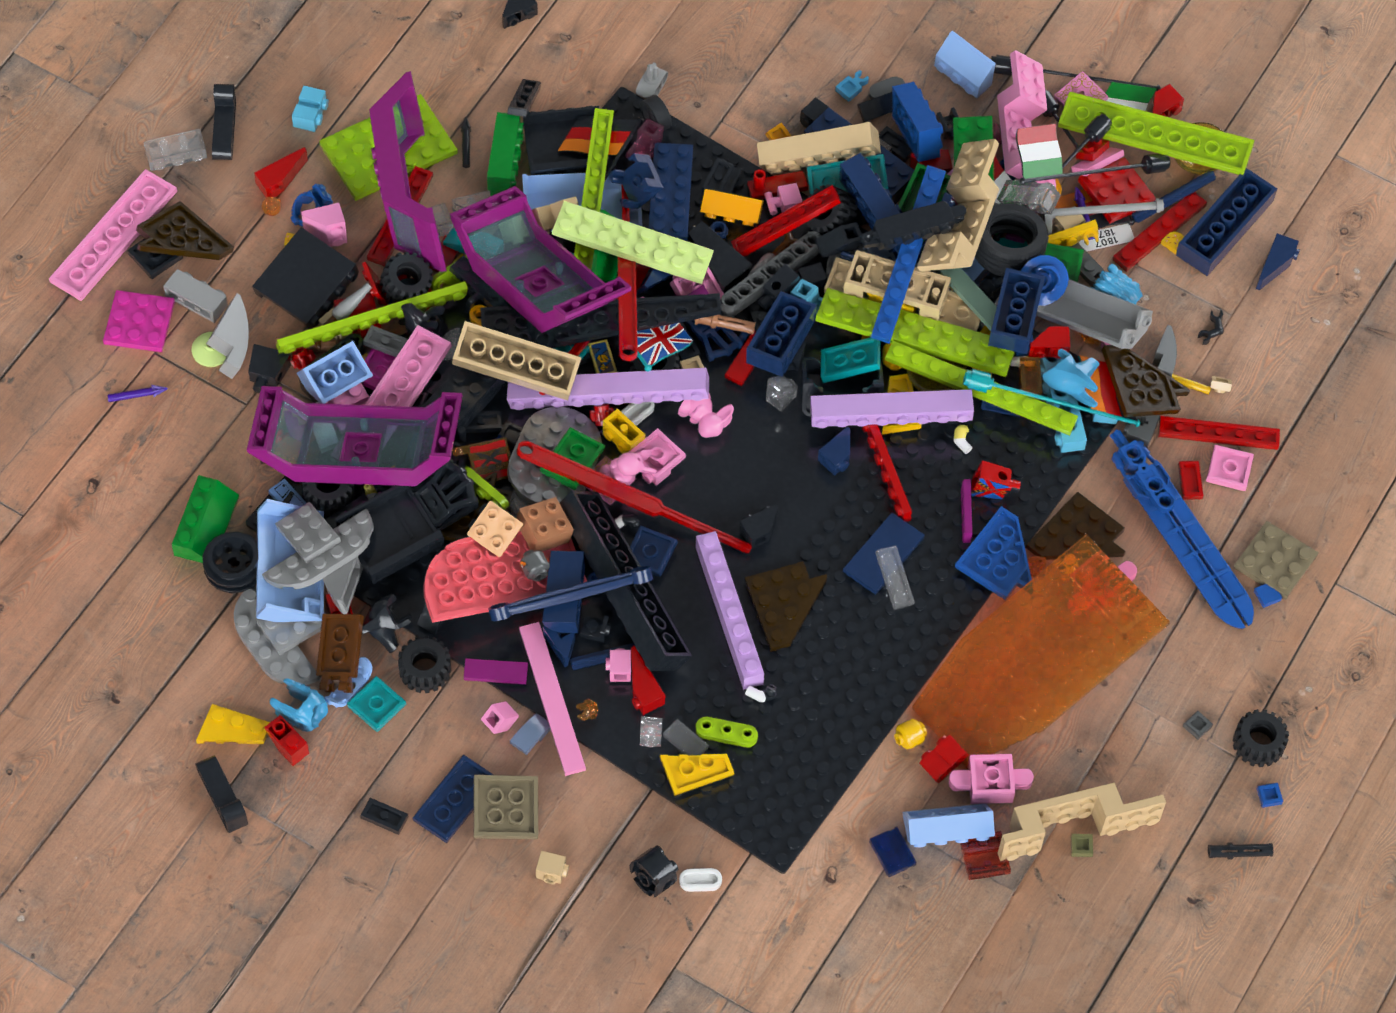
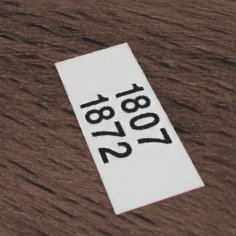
M1127 223L1098 230V242L1095 239L1088 240L1089 245H1086L1083 239L1080 240L1079 244L1086 251H1092L1127 243L1135 237L1130 225Z

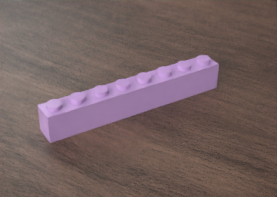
M972 389L811 396L810 401L812 427L825 428L827 426L846 427L848 425L867 426L872 424L884 426L896 423L905 425L907 423L926 424L928 422L946 423L948 421L967 422L973 420L974 413Z
M714 531L696 536V550L743 690L749 686L763 685L764 671L717 533Z

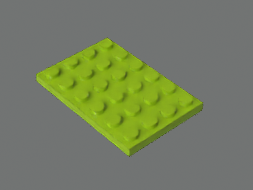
M421 94L417 95L425 136H420L404 154L408 177L415 166L426 169L458 154V149ZM393 106L397 137H399L403 130L397 106ZM370 117L319 140L321 148L355 201L380 190L381 187L378 186L373 164L375 162L371 148L375 146Z

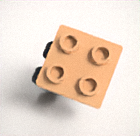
M489 501L488 504H483L479 509L481 514L477 520L472 519L470 522V530L467 532V535L496 556L501 557L522 528L523 523L494 502Z

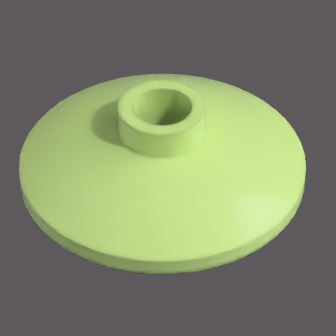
M213 332L201 334L192 344L193 358L197 363L206 367L219 366L223 364L226 358L225 355L212 347H208L209 345L206 344Z

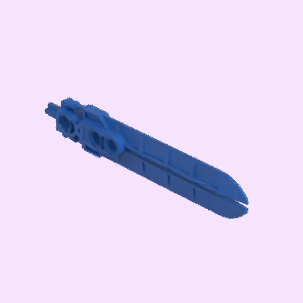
M1115 430L1114 433L1110 434V437L1119 450L1113 453L1111 460L1115 463L1117 470L1121 471L1123 481L1133 497L1142 505L1214 613L1230 626L1239 629L1246 628L1235 611L1236 609L1246 624L1250 626L1253 622L1254 610L1248 593L1170 481L1168 473L1161 463L1150 455V451L1144 446L1143 441L1134 440L1129 443L1121 430ZM1146 457H1147L1153 464L1148 465L1147 463H1145Z

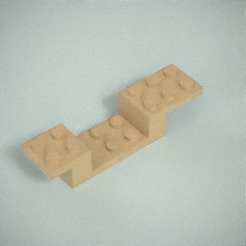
M996 139L963 143L946 190L958 203L957 206L964 205L967 208L964 216L965 219L954 224L950 232L936 234L927 239L917 265L921 272L972 266L999 192L998 186L988 175L999 146Z
M856 250L852 262L836 257L824 288V293L827 288H831L858 298H864L866 292L884 297L896 261ZM915 267L903 303L920 308V316L978 331L981 320L955 292L949 291L951 278L930 271L921 272Z
M1114 782L1014 807L1009 826L1012 833L1002 835L998 850L1000 861H1012L1019 856L1035 855L1041 851L1046 833L1044 828L1058 822L1063 824L1070 819L1078 817L1083 819L1090 814L1093 816L1100 836L1106 834L1108 836L1115 835L1119 831L1126 829L1128 831L1135 830L1139 826L1146 824L1148 826L1154 825L1161 819L1166 800L1164 795L1123 805Z

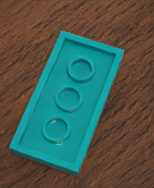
M884 155L863 157L869 160L873 173L879 175L883 188L888 189ZM844 161L807 167L810 194H813V190L816 188L819 189L820 186H826L827 184L846 191L839 180L840 164Z

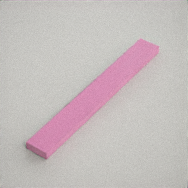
M537 622L519 627L565 776L586 771L540 623Z

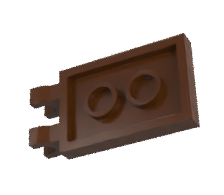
M358 614L322 615L316 676L321 677L319 690H325V692L330 693L334 692L333 680H340L338 690L344 693H353L352 678H357L364 616Z

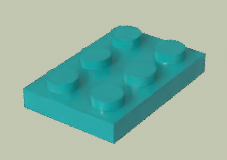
M866 338L821 350V379L823 383L880 369V341L873 338Z

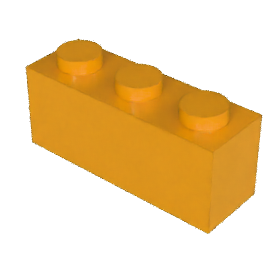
M705 189L700 212L705 213L704 217L716 219V215L723 216L724 221L735 223V219L742 220L743 225L754 227V223L758 224L760 221L764 200Z

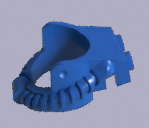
M314 184L312 190L300 194L295 199L290 218L294 225L303 227L302 220L298 217L302 204H310L313 200L316 208L333 204L332 196L327 193L326 187L323 184Z

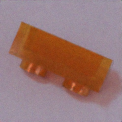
M1020 357V390L1038 395L1042 394L1040 357Z

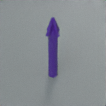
M1075 187L1074 201H1076L1078 207H1086L1085 197ZM1089 214L1082 215L1086 220L1085 223L1090 221ZM1089 237V238H1088V240H1093V239H1095L1094 237Z
M151 384L149 388L108 394L107 397L108 402L150 395L156 397L168 388Z

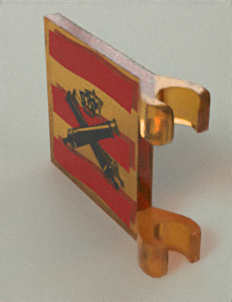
M506 437L461 446L452 450L454 456L468 454L471 469L482 478L487 477L493 472L497 473V480L508 478L507 469L510 453Z

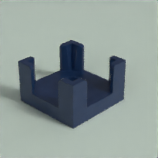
M633 153L628 159L635 161V163L625 171L613 170L609 174V178L612 183L622 184L628 199L619 200L622 207L639 209L664 187L650 156Z

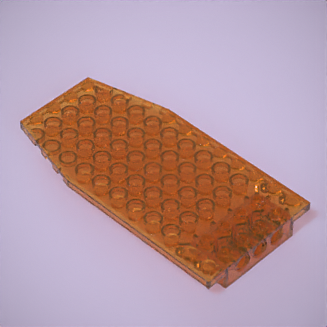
M1086 534L959 641L915 701L912 709L939 739L944 735L948 736L950 734L969 754L962 762L968 769L970 755L995 754L1008 749L1009 746L1019 741L1022 742L1028 739L1029 736L1035 733L1038 734L1044 731L1170 624V621Z

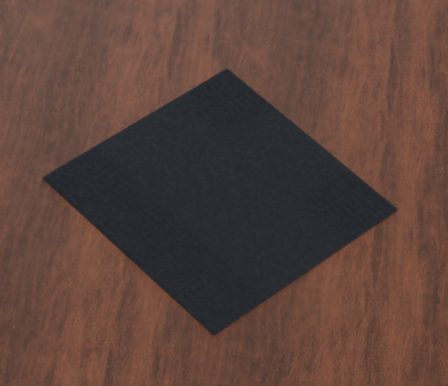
M620 87L602 109L614 110L613 119L637 120L638 117L643 118L640 103L645 99L625 87ZM670 115L672 126L659 134L654 133L644 120V123L640 124L613 170L623 171L628 169L635 163V161L628 159L633 153L649 155L653 162L655 143L693 145L688 231L692 226H697L701 221L709 227L714 222L721 221L728 227V235L724 240L730 246H732L731 241L782 213L781 208L778 207V213L771 215L766 199H761L764 201L760 221L758 224L754 223V227L743 225L742 220L735 219V223L724 221L723 216L716 215V219L704 217L705 213L700 212L704 192L701 190L717 158L735 165L738 169H743L731 193L734 195L750 198L747 181L754 180V172L763 169ZM608 156V169L615 157ZM765 171L766 177H771V176H773V175H771L770 173H768L767 171ZM800 192L802 201L809 198V196ZM651 199L641 206L642 227L648 229ZM806 222L790 232L794 238L800 239L808 232L814 230L808 227ZM859 226L862 234L868 232ZM498 228L492 236L503 240ZM550 232V235L556 240L558 236L552 235V232ZM785 234L746 255L744 258L752 264L753 268L763 255L772 253L784 241ZM530 236L523 238L524 242L515 245L512 242H503V255L532 243ZM536 248L498 266L505 275V278L510 282L515 280L514 278L544 266L547 259ZM819 253L801 268L821 263L826 275L829 256L822 258ZM672 277L641 294L637 293L636 298L676 296L669 284L673 280ZM820 290L819 296L823 298L825 295L824 290ZM468 292L463 299L458 301L450 300L442 305L445 310L441 316L451 333L447 341L452 344L443 360L450 363L453 361L464 322L472 323L469 313L464 311L466 302L470 297ZM762 297L738 313L734 318L751 322L750 313L763 310L758 304ZM686 321L681 322L684 323L701 353L700 360L704 368L707 369L709 393L713 405L712 411L717 413L722 407L732 404L734 407L730 424L723 428L720 435L704 438L701 437L698 431L699 422L693 424L690 422V416L681 417L678 415V410L684 400L680 402L662 401L654 403V411L640 422L637 427L645 433V438L658 428L686 454V458L671 470V474L657 486L653 483L648 484L643 479L642 472L636 474L635 478L637 479L630 486L660 499L664 506L745 542L746 540L740 532V521L749 514L754 515L760 512L766 506L771 507L775 504L778 506L777 519L768 542L751 549L749 553L742 552L720 542L764 671L763 685L755 686L754 688L761 691L766 689L768 685H774L777 688V695L774 699L766 702H759L745 695L747 689L743 690L696 550V536L702 535V533L661 515L650 516L619 501H615L611 506L604 501L614 520L620 515L635 514L638 516L637 519L640 521V524L636 528H631L629 524L620 528L629 546L640 525L677 539L678 543L661 577L652 574L653 579L650 583L692 657L677 671H651L665 694V704L643 715L640 709H635L631 700L633 698L632 671L631 682H610V670H606V662L573 670L569 661V665L564 667L545 640L577 741L779 873L785 874L993 593L956 569V562L1001 506L1018 517L1026 548L1027 543L1036 535L1120 420L1116 424L1092 422L1093 414L1080 410L1087 438L1085 450L1061 453L1060 447L1056 446V430L1022 416L1017 417L982 410V401H973L974 413L971 424L947 425V422H928L922 424L921 429L882 434L883 426L878 425L912 510L911 521L907 523L923 533L925 537L875 595L843 572V568L891 513L896 515L894 508L896 504L894 499L889 497V486L887 482H883L881 476L882 469L875 462V451L869 447L867 432L863 431L862 426H846L850 428L849 466L845 471H840L834 476L818 461V452L846 427H812L811 417L805 415L802 410L801 366L799 371L786 370L783 377L754 367L743 386H740L726 379L725 373L742 347L732 351L733 353L728 357L722 356L708 362L702 342L687 327ZM815 321L804 339L806 341L804 357H814L821 363L822 349L861 340L862 335ZM721 329L717 331V334L727 344L732 342ZM1034 329L1032 333L1033 340L1041 334ZM732 330L737 336L741 333L740 331ZM619 335L589 342L593 343L607 339L617 372H630V361H625L619 356ZM748 335V337L746 338V340L744 341L743 346H744V344L746 343L747 339L749 338V335ZM711 337L707 338L712 351L721 349ZM880 341V358H881V361H882V350H883V346L885 345V343L882 342V341ZM627 349L623 353L630 355L633 350ZM1069 351V353L1073 356L1075 362L1079 363L1080 360L1078 355ZM932 356V357H935V358H937V359H940V360H942V361H945V362H947V363H949V364H952V365L956 366V362H952V361H949V360H946V359H942V358H939V357H936V356ZM1036 360V365L1033 367L1036 368L1034 394L1047 397V394L1043 393V377H1040L1038 372L1039 360ZM590 361L579 365L576 375L596 374L593 362ZM659 361L652 366V371L660 370L666 364L663 361ZM882 361L883 393H888L890 376L910 374L914 392L954 390V388L905 368L891 370ZM507 382L482 411H501L502 428L507 421L523 428L526 421L534 413L542 409H511L507 401ZM363 386L370 398L374 390ZM1077 400L1079 406L1089 408L1088 405H1085ZM623 403L621 405L609 404V408H613L614 411L616 409L622 411L630 403ZM583 405L581 407L563 406L574 409L586 415L589 419L590 410H594V405ZM332 424L340 443L344 435H341L336 424ZM958 425H966L969 429L965 440L972 446V450L967 454L953 440L954 431ZM596 426L600 433L602 444L605 445L604 451L598 458L597 465L605 456L613 460L622 455L614 442L608 441L604 437L603 426ZM417 427L415 434H419L420 427ZM500 432L466 434L465 443H469L472 447L499 441L498 434ZM315 440L308 449L305 464L315 465L317 462L322 464L324 460H327V463H331L333 460L331 455L334 450L322 454ZM505 443L506 447H500L501 450L498 455L507 454L508 460H510L514 447ZM499 448L485 452H478V454L483 453L485 455L490 456L495 450H499ZM406 453L405 458H404V460H403V462H402V465H403L404 463H406L407 453ZM469 453L465 467H470L478 475L508 469L509 461L501 462V465L497 464V462L492 464L497 467L493 470H488V466L474 468L473 461L484 459L479 458L476 453ZM982 460L1011 469V479L1021 481L1019 492L1007 491L1003 499L971 496L972 537L970 543H963L962 481L964 479H971L972 481V477ZM380 461V465H379V467H390V468H392V467L395 466V465H392V464H389V463H385V462H382V461ZM284 476L280 481L285 479L305 501L302 482H295ZM508 476L497 478L495 488L513 491L514 493L509 514L516 518L520 508L531 504L522 500L514 492L515 489L511 482H509ZM325 484L318 490L324 493H331L336 491L339 486ZM354 484L355 500L363 495L365 490L364 484ZM270 494L246 520V526L256 533L257 510L266 499L274 500ZM324 513V519H327L328 517H330V516H326V514ZM572 535L571 539L575 547V550L581 551L579 548V544L577 543L575 537ZM444 540L445 545L375 584L371 582L364 569L362 570L353 596L371 607L382 597L393 593L397 600L391 605L398 619L408 614L412 616L411 622L403 628L416 637L420 636V639H423L424 636H429V639L435 637L437 642L442 641L444 647H447L449 650L450 659L464 668L465 658L528 662L526 684L487 683L547 720L519 631V627L539 622L543 632V626H545L542 622L544 608L513 614L509 618L500 621H491L489 612L444 621L434 635L417 626L426 603L424 598V580L428 567L435 555H438L447 545L454 541ZM585 557V577L587 580L588 576L594 571L589 566L588 560ZM803 561L810 579L827 574V581L791 646L770 651L748 592L745 577ZM606 592L582 598L578 633H575V643L571 658L634 643L631 636L626 632L623 622L617 616L611 601L608 600ZM585 615L604 619L605 615L609 616V623L612 624L610 635H606L604 642L580 637ZM561 633V636L563 638L570 633ZM702 717H712L751 725L758 732V740L754 746L746 748L702 739L696 733V723ZM708 724L703 725L704 728L710 727ZM725 728V729H724V732H730V731H731V730L728 729V728ZM748 732L744 733V735L747 737L751 736V734ZM727 754L734 775L674 796L660 755Z

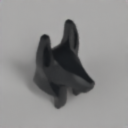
M406 303L401 306L404 318L399 319L398 323L405 325L407 332L399 336L409 339L417 325L445 340H449L451 333L441 316L445 310L444 306H432L425 312L415 307L412 303Z
M393 593L382 597L370 607L366 618L363 620L362 634L369 632L389 653L397 650L399 646L395 630L408 625L412 619L411 614L398 619L391 605L397 600Z

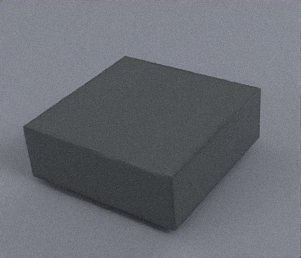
M1199 711L1195 712L1183 724V727L1197 740L1213 726Z

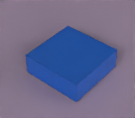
M1267 584L1254 589V593L1263 608L1282 600L1280 593Z
M1278 783L1257 786L1256 790L1262 808L1283 804Z

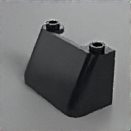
M802 357L803 413L811 417V396L883 393L884 381L881 358L879 370L823 383L820 361L814 357Z

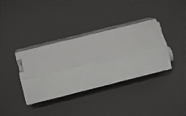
M1069 279L1065 293L1057 301L1049 305L1038 306L1036 316L1069 327L1072 330L1118 348L1132 349L1148 330L1152 322L1153 311Z

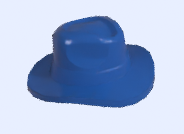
M1040 255L1029 260L1021 269L1023 272L1045 276L1038 306L1049 305L1057 301L1065 293L1069 281L1068 272L1064 264L1057 258L1050 255Z

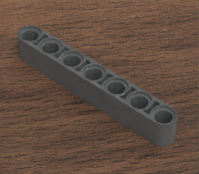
M816 231L808 232L727 291L721 298V315L734 317L764 295V284L784 264H787L793 271H797L816 257L820 251L815 240L822 235Z

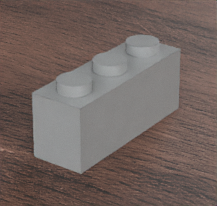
M177 269L164 285L166 297L174 298L175 302L213 323L216 322L228 306L224 292L211 288L206 282L193 278L188 272H182Z

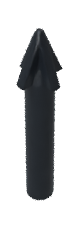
M467 117L464 118L461 125L463 168L470 167L471 126Z

